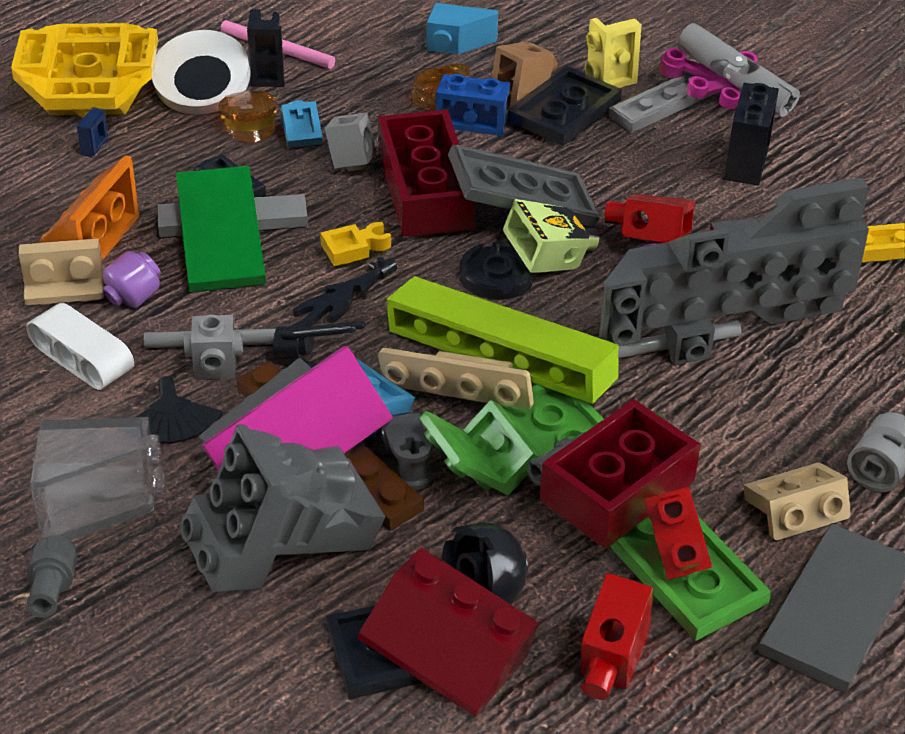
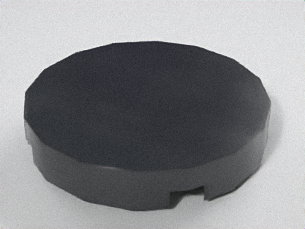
M492 242V247L484 248L483 244L476 245L465 252L460 261V280L468 291L479 297L492 300L514 298L529 290L535 280V273L528 270L510 243Z

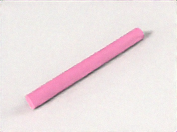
M227 20L222 22L221 32L248 41L247 27ZM282 39L284 54L328 69L334 67V56Z

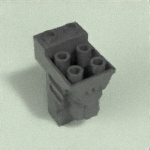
M237 424L230 443L225 447L224 459L216 479L211 484L210 495H193L188 511L181 519L180 531L183 540L188 543L196 559L199 571L204 574L212 592L262 589L276 555L370 550L385 519V515L349 458L345 457L339 446L312 450L297 443H281V439L277 436L249 429L245 424Z

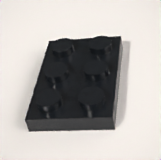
M566 66L509 108L507 121L526 131L542 136L553 143L564 146L605 114L610 107L620 102L622 89Z

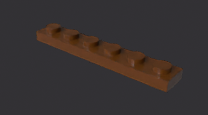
M268 361L237 377V390L244 397H248L273 379L281 370L271 361ZM359 442L344 453L384 513L385 519L382 525L389 531L424 511V498L364 444Z

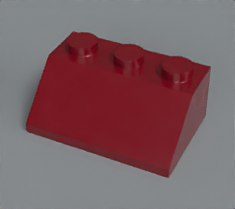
M421 547L393 575L361 628L358 639L476 717L527 658L539 622Z

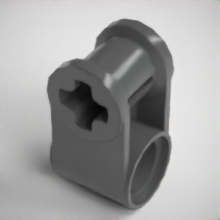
M419 412L393 416L392 420L375 431L382 457H385L389 468L415 491L426 488L432 480V469L428 463V458L432 452V444L424 435L425 428L419 418Z

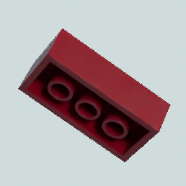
M448 109L378 116V152L402 237L475 229L476 202L465 199L448 157L452 145H460Z

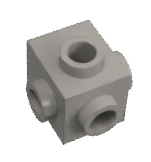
M233 315L192 316L191 333H184L185 357H192L195 379L236 378V356L243 355L242 331L234 330Z

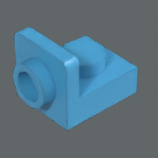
M296 100L289 104L281 105L280 123L281 127L284 128L287 148L322 144L323 136L316 101L305 102Z

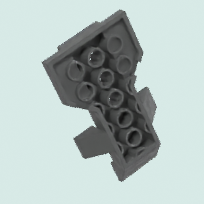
M861 177L786 190L774 201L777 207L761 222L757 218L754 219L742 230L731 232L727 228L688 234L667 243L629 249L604 281L599 338L619 346L640 343V335L643 330L664 327L670 360L673 365H679L711 358L715 327L709 318L752 310L769 324H776L842 311L845 294L856 290L869 228L863 222L862 216L869 186Z

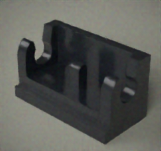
M250 9L247 37L251 87H284V59L280 16L277 12H273L272 19L261 20L260 10Z

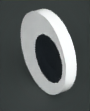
M196 30L171 39L158 51L155 58L152 81L158 97L171 109L191 115L209 114L230 106L241 97L250 80V66L245 49L236 39L218 31Z

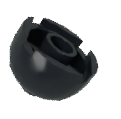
M477 523L455 527L451 531L456 532L454 539L447 540L444 543L442 561L507 603L512 604L522 593L528 571V560L521 545L511 532L492 523Z

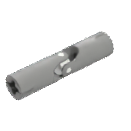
M689 24L681 33L677 44L679 49L719 76L727 79L740 90H742L744 83H763L769 87L779 88L775 113L781 117L788 115L796 106L800 97L798 89L742 55L735 48L698 24Z

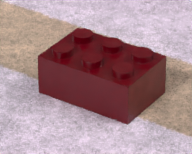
M632 399L542 463L540 501L603 548L607 549L648 517L644 499L686 488L695 481L701 444L635 399Z

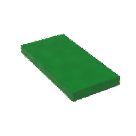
M250 166L176 173L189 292L266 284Z

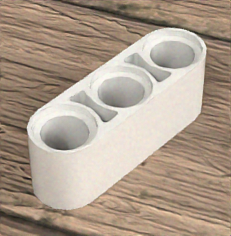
M58 303L29 321L26 325L29 338L41 352L97 390L103 389L134 367L133 355L121 340L65 303Z

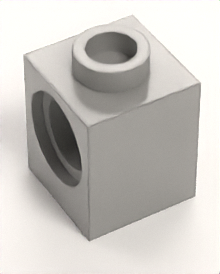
M368 112L336 116L325 127L334 169L346 167L348 171L363 169L377 153Z

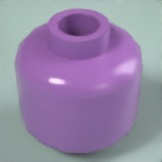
M126 251L104 269L102 278L106 286L102 291L106 298L116 307L124 304L129 308H138L159 289L160 281L158 277L161 275V271L146 253L140 251L137 254L133 251Z

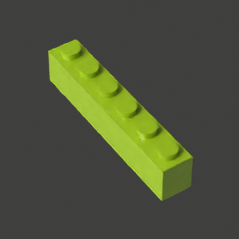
M416 276L387 298L390 332L449 353L512 362L514 369L526 370L530 373L532 383L594 404L618 379V344Z

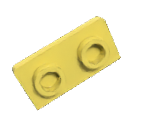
M598 18L590 19L589 32L586 35L588 62L585 63V73L618 88L636 84L638 81L642 24L636 19H630L605 26Z

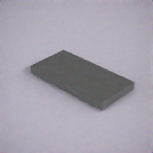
M452 145L448 153L466 200L511 209L515 199L567 207L572 210L582 225L595 227L600 219L579 173L460 145Z
M831 523L762 638L758 653L847 693L905 585V553Z

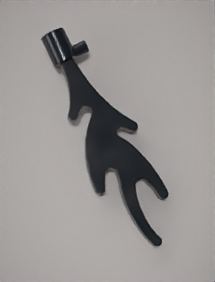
M378 257L377 264L371 261L368 265L372 271L345 282L326 285L325 294L309 299L293 308L294 317L308 312L311 313L301 321L290 326H312L329 311H331L330 321H337L351 306L355 291H360L361 297H366L369 289L377 280H382L397 270L398 267L395 260L390 257L385 260L383 257Z

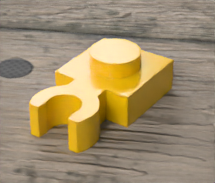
M383 222L371 223L362 230H359L356 224L320 233L321 246L333 266L369 258V250L385 251L391 248V234H384Z

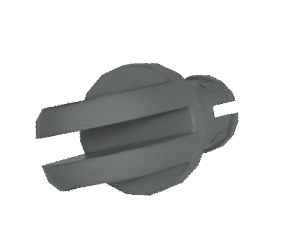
M47 536L37 542L32 550L26 578L32 588L26 605L29 604L27 606L28 611L36 617L46 618L52 616L57 611L59 594L67 590L72 584L77 565L76 547L73 541L65 536Z

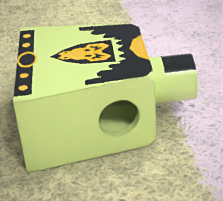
M515 199L503 227V232L528 270L532 273L576 269L580 266L586 250H595L599 243L598 231L595 228H584L572 210L567 207Z

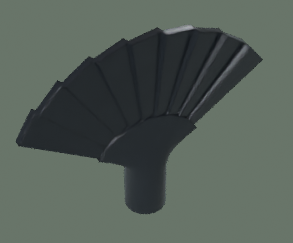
M164 376L158 380L160 398L120 429L129 434L130 437L141 439L143 442H154L155 444L185 442L193 437L197 438L215 421L221 418L223 411L179 397L176 394L174 379L170 376Z

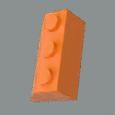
M124 155L98 175L80 193L68 210L62 213L60 219L52 228L43 234L40 243L99 238L103 261L140 217L132 157Z

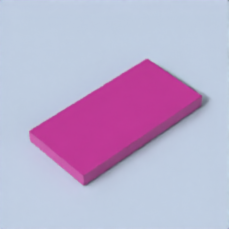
M343 346L201 445L218 471L224 459L225 447L230 443L237 424H245L249 429L277 436L281 439V443H297L312 450L339 446L342 452L345 453L392 420L393 416L349 347Z

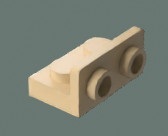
M99 238L19 245V259L24 280V300L26 305H49L52 303L75 301L87 302L104 298L102 291L104 288L102 278L103 265Z
M820 462L744 484L745 501L767 514L769 535L775 540L848 519L851 515L847 477Z

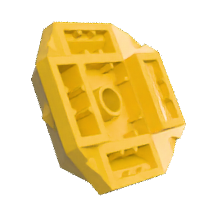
M129 23L56 24L45 26L39 30H34L33 28L21 30L11 66L13 79L49 115H80L84 118L92 107L104 109L105 115H126L142 86L153 78L158 45L157 29L149 27L144 29L139 25Z

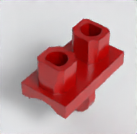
M686 487L644 499L667 580L713 568L690 488Z

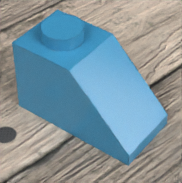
M435 3L427 21V51L459 55L496 42L498 37L499 10Z

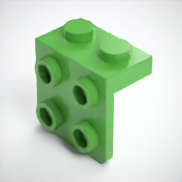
M490 400L463 430L428 411H424L419 417L427 428L424 432L426 438L448 456L444 461L449 469L461 478H465L466 475L472 477L479 486L487 491L494 488L509 495L528 475L527 463L531 459L541 456L503 407L493 400Z

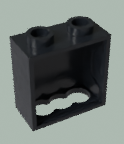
M763 83L743 84L732 123L724 180L756 186L760 185L770 145L779 88L769 87Z

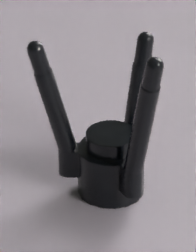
M363 321L309 327L278 326L273 339L274 353L277 358H287V367L298 358H301L312 368L317 364L304 360L303 357L304 355L311 354L313 337L353 333L357 329L365 328L366 324Z

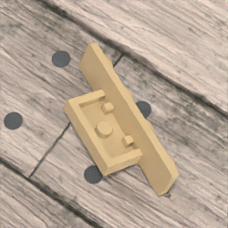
M382 348L378 353L382 376L400 388L485 403L493 400L502 406L529 410L534 404L530 373L526 370L514 369L512 362L439 351L434 356Z

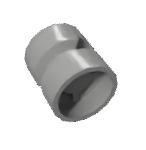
M892 412L879 414L865 431L864 436L849 453L847 459L849 472L863 487L876 492H887L893 490L904 477V415Z

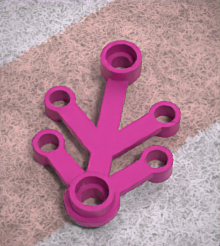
M670 48L662 54L659 71L664 76L679 78L685 72L697 75L691 77L688 83L687 93L691 97L704 98L708 94L721 92L719 104L727 109L737 108L741 92L738 90V87L727 79L719 76L703 64L687 60L685 52L681 49ZM739 52L752 61L757 62V56L752 52Z

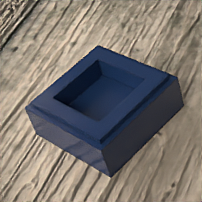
M92 107L77 125L82 156L93 157L108 139L104 109Z

